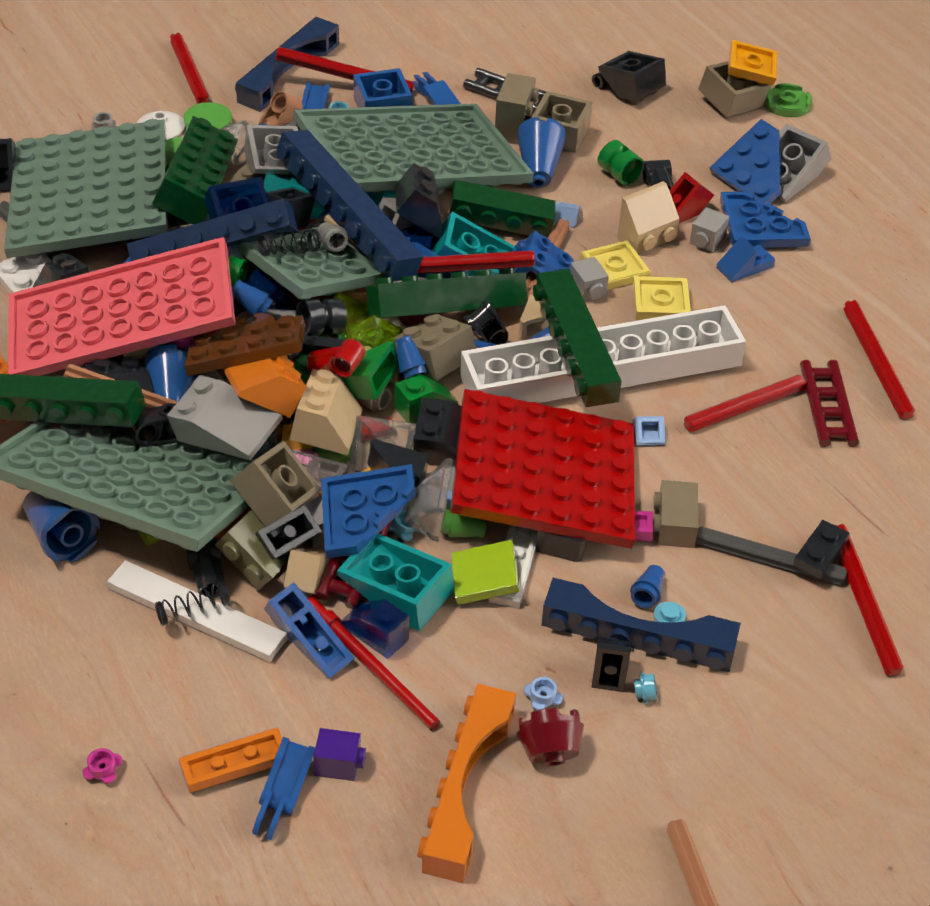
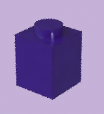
M320 728L313 755L314 776L355 781L357 769L364 768L366 759V748L361 747V733Z

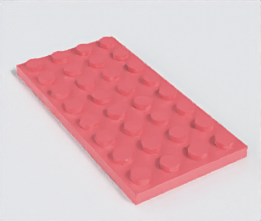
M224 237L9 293L8 374L41 376L64 370L69 364L79 366L91 363L95 359L102 360L236 325L228 248Z

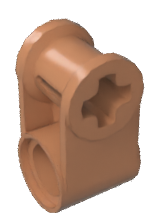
M282 91L276 92L272 96L259 123L269 125L266 123L269 122L270 126H285L294 121V110L303 109L302 101Z

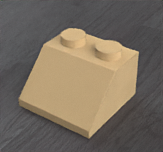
M664 181L622 198L617 239L620 242L628 240L637 254L677 239L680 218L669 188Z

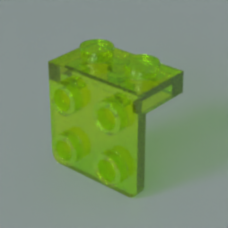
M341 292L334 294V298L341 299L346 307L347 324L344 335L347 339H354L363 346H370L372 348L386 342H393L395 347L393 338L403 333L402 328L374 315L369 318V312L364 303Z

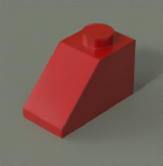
M686 172L683 173L670 190L680 218L679 223L698 216L714 197L711 191Z

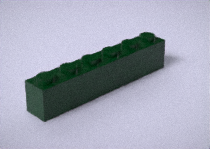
M515 268L498 269L499 274L491 275V270L475 271V276L467 277V272L450 273L451 278L443 279L442 273L426 275V280L418 281V275L401 277V282L394 283L392 277L376 279V284L366 285L369 319L477 310L482 306L481 302L484 299L493 308L523 306L528 302L525 272L515 273Z
M570 269L537 273V284L533 285V296L535 301H539L541 305L542 318L549 323L551 338H555L557 341L559 356L564 357L567 375L574 380L576 395L578 397L581 396L585 407L619 402L622 380Z
M0 374V419L133 427L146 406L139 381Z

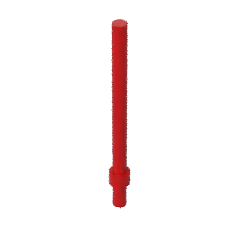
M310 597L308 599L341 642L430 730L437 728L440 720L341 624V618L332 610H327L314 597Z

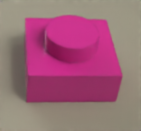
M635 511V541H653V511Z

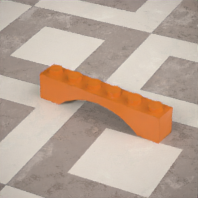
M477 683L474 696H467L463 712L467 717L465 723L459 722L457 726L455 742H458L456 750L450 749L446 762V770H449L447 778L441 777L438 785L436 798H439L440 801L438 807L432 806L429 813L427 827L431 829L428 837L422 836L417 857L422 858V873L464 883L473 853L474 833L466 819L462 804L463 788L477 762L494 746L507 739L515 713L516 692Z

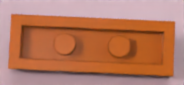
M277 727L180 757L179 764L189 793L271 768L282 741L279 728Z

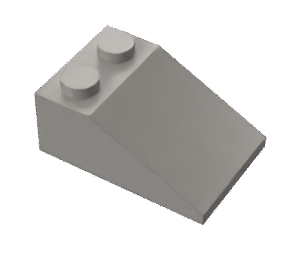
M786 124L780 131L781 194L777 198L785 202L820 175L831 160L828 142Z
M247 125L244 148L247 166L254 173L293 174L276 155L282 132L298 131L297 126Z
M201 375L167 414L178 441L248 460L254 457L282 420L281 414L238 397L233 387L225 381Z

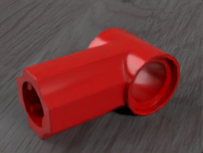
M347 339L341 346L310 352L307 356V369L310 373L313 369L328 370L338 376L349 377L366 356V351L358 341Z

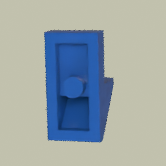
M740 237L720 259L716 268L732 283L774 267L775 258L760 244L752 246L744 237Z

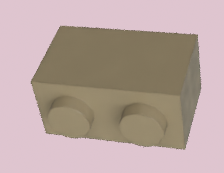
M661 480L660 492H654L653 510H658V514H654L653 532L658 533V545L695 548L699 528L698 483Z

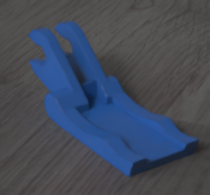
M428 72L422 73L425 79L419 75H413L416 81H413L414 89L427 96L433 105L461 104L444 80L437 82Z
M306 82L302 99L303 109H325L330 84L317 86L311 85V82Z
M282 738L258 804L262 806L256 818L252 834H258L268 808L276 810L266 836L269 840H272L282 812L292 815L311 764L315 747H306L289 741V738Z

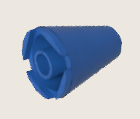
M539 117L525 120L519 126L517 141L522 160L534 173L533 182L529 184L536 188H542L549 185L566 141V131L562 124L554 119L547 118V121H539Z
M175 344L159 345L147 352V357L143 358V363L149 372L155 394L178 402L191 387L198 374L187 376L184 368L189 350L188 347L184 351L177 349Z
M32 491L27 494L23 502L24 511L43 552L50 559L61 563L59 560L77 561L87 555L95 546L97 528L100 530V522L97 515L84 510L74 509L70 505L57 500L46 499Z

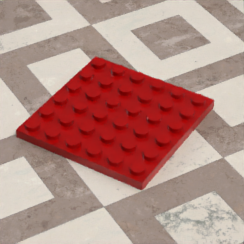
M465 389L462 397L450 513L632 549L635 543L634 423L600 417L595 414L571 411L566 408L546 406L537 402L517 400L508 396H498L478 390Z

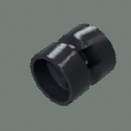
M303 299L297 304L295 314L296 316L303 315L306 325L304 335H341L344 333L347 324V312L341 299H323L322 303L318 299Z

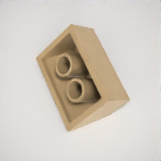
M312 370L306 389L297 407L290 435L291 440L348 455L362 408L340 376L334 375L328 370Z

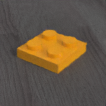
M732 40L729 48L728 75L738 79L744 78L756 81L762 85L774 86L777 79L778 51Z

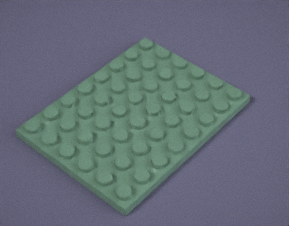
M477 104L294 110L293 119L301 130H309L364 192L379 193L386 190H395L396 184L413 163L420 167L424 166L432 171L436 179L437 188L451 189L454 187L455 180L489 186H499L500 184L521 185L522 183L533 182L534 173Z
M149 119L142 123H123L116 127L108 128L102 126L95 130H76L69 134H50L43 138H24L21 141H16L15 166L12 176L4 246L6 257L32 255L155 236L168 232V212L152 204L167 171L165 120Z
M35 422L0 445V480L13 484L19 489L40 494L46 499L57 500L70 505L74 509L90 512L101 519L120 523L129 529L142 531L153 535L156 539L166 540L180 545L186 550L197 552L249 507L244 498L238 494L230 480L256 459L248 460L180 441L141 446L130 432L103 434L99 425Z

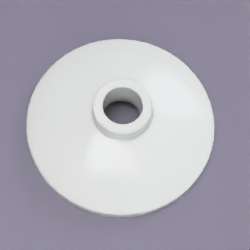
M169 111L151 112L142 116L137 121V123H142L149 119H164L167 140L179 137L185 130L184 119L180 115Z

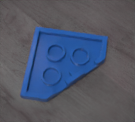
M760 119L709 167L711 174L735 191H746L754 195L753 200L763 205L766 202L771 204L781 194L779 130L763 119Z
M746 191L721 192L720 204L723 214L729 216L727 229L732 246L740 237H744L752 246L760 244L763 248L809 247L811 238L804 221L798 218L794 221L783 215V210L767 202L763 205L753 200L754 195Z
M412 464L321 478L324 544L327 558L359 554L416 496Z

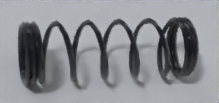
M316 229L306 230L303 233L295 231L294 234L285 232L284 235L281 233H275L273 236L268 233L261 234L258 238V248L263 256L270 255L271 251L273 255H276L277 243L274 237L281 235V250L283 254H286L287 242L284 236L291 234V250L293 253H296L297 241L294 235L300 233L302 234L300 241L302 251L306 252L307 243L311 251H318L321 247V236ZM309 232L306 240L304 234ZM312 235L315 239V248L312 244ZM264 237H265L266 242H267V252H266V253H265L264 246H263ZM293 238H294L295 245H296L295 251L293 250V245H292ZM303 238H304V240H305V246H306L305 250L303 249V246H302V239H303ZM283 239H284L285 247H286L285 252L283 251V245H282ZM273 241L275 243V253L273 252Z
M218 581V584L213 583L211 588L212 598L204 587H201L199 590V601L193 592L188 591L186 597L187 606L183 599L176 595L174 598L175 612L166 599H163L162 603L160 601L155 602V609L160 624L166 626L169 623L164 609V601L168 604L178 622L177 597L182 602L188 616L191 617L189 593L196 600L201 613H204L201 598L202 589L208 595L213 608L216 609L214 585L218 588L222 604L224 606L230 605V596L224 581Z

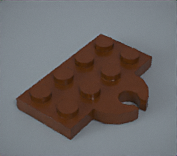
M255 313V321L251 324H247L245 316L235 319L236 325L222 328L220 333L213 335L204 333L196 336L191 340L184 364L187 376L301 352L306 326L303 315L295 317L293 315H286L275 321L274 317L270 314Z

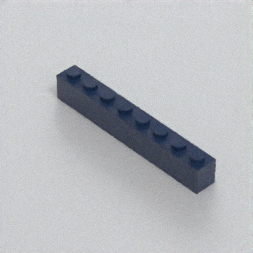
M309 130L282 132L276 155L334 221L347 231L350 239L385 278L392 277L393 282L401 281L403 276L417 275L424 256Z

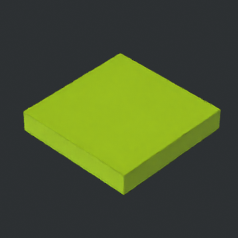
M512 540L452 552L455 598L458 605L520 592L515 549Z

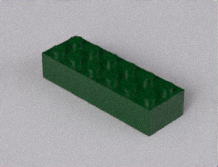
M193 116L152 204L192 225L204 222L214 204L239 139L235 138L227 130H220L212 126L208 120Z

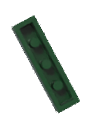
M455 180L450 198L449 214L454 212L476 225L529 236L534 231H537L542 236L548 238L555 221L556 201Z

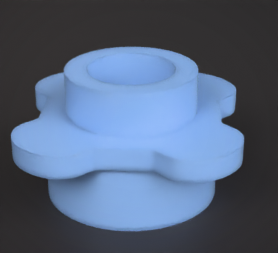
M548 677L536 678L524 688V694L530 697L532 708L536 711L543 710L552 704L559 705L563 699L562 694L557 692L556 683Z

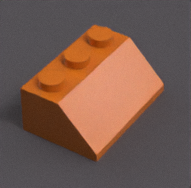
M286 355L223 368L238 397L289 418L306 389V385L300 377L301 374L295 370L294 363Z

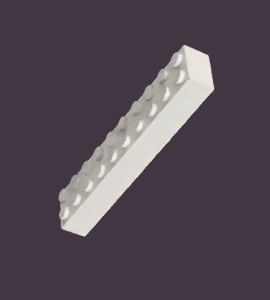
M725 305L597 328L622 380L621 388L742 366L746 346L745 338ZM551 336L461 351L460 377L465 389L537 403L577 396L574 380L567 375L564 357L559 356L557 341L555 338H551Z

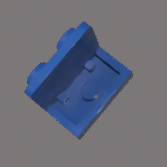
M534 231L525 241L522 239L518 241L513 248V252L534 251L535 265L533 267L515 268V273L525 272L527 274L529 271H532L537 275V273L570 269L571 262H575L567 252L559 249L547 237L542 236L537 231Z

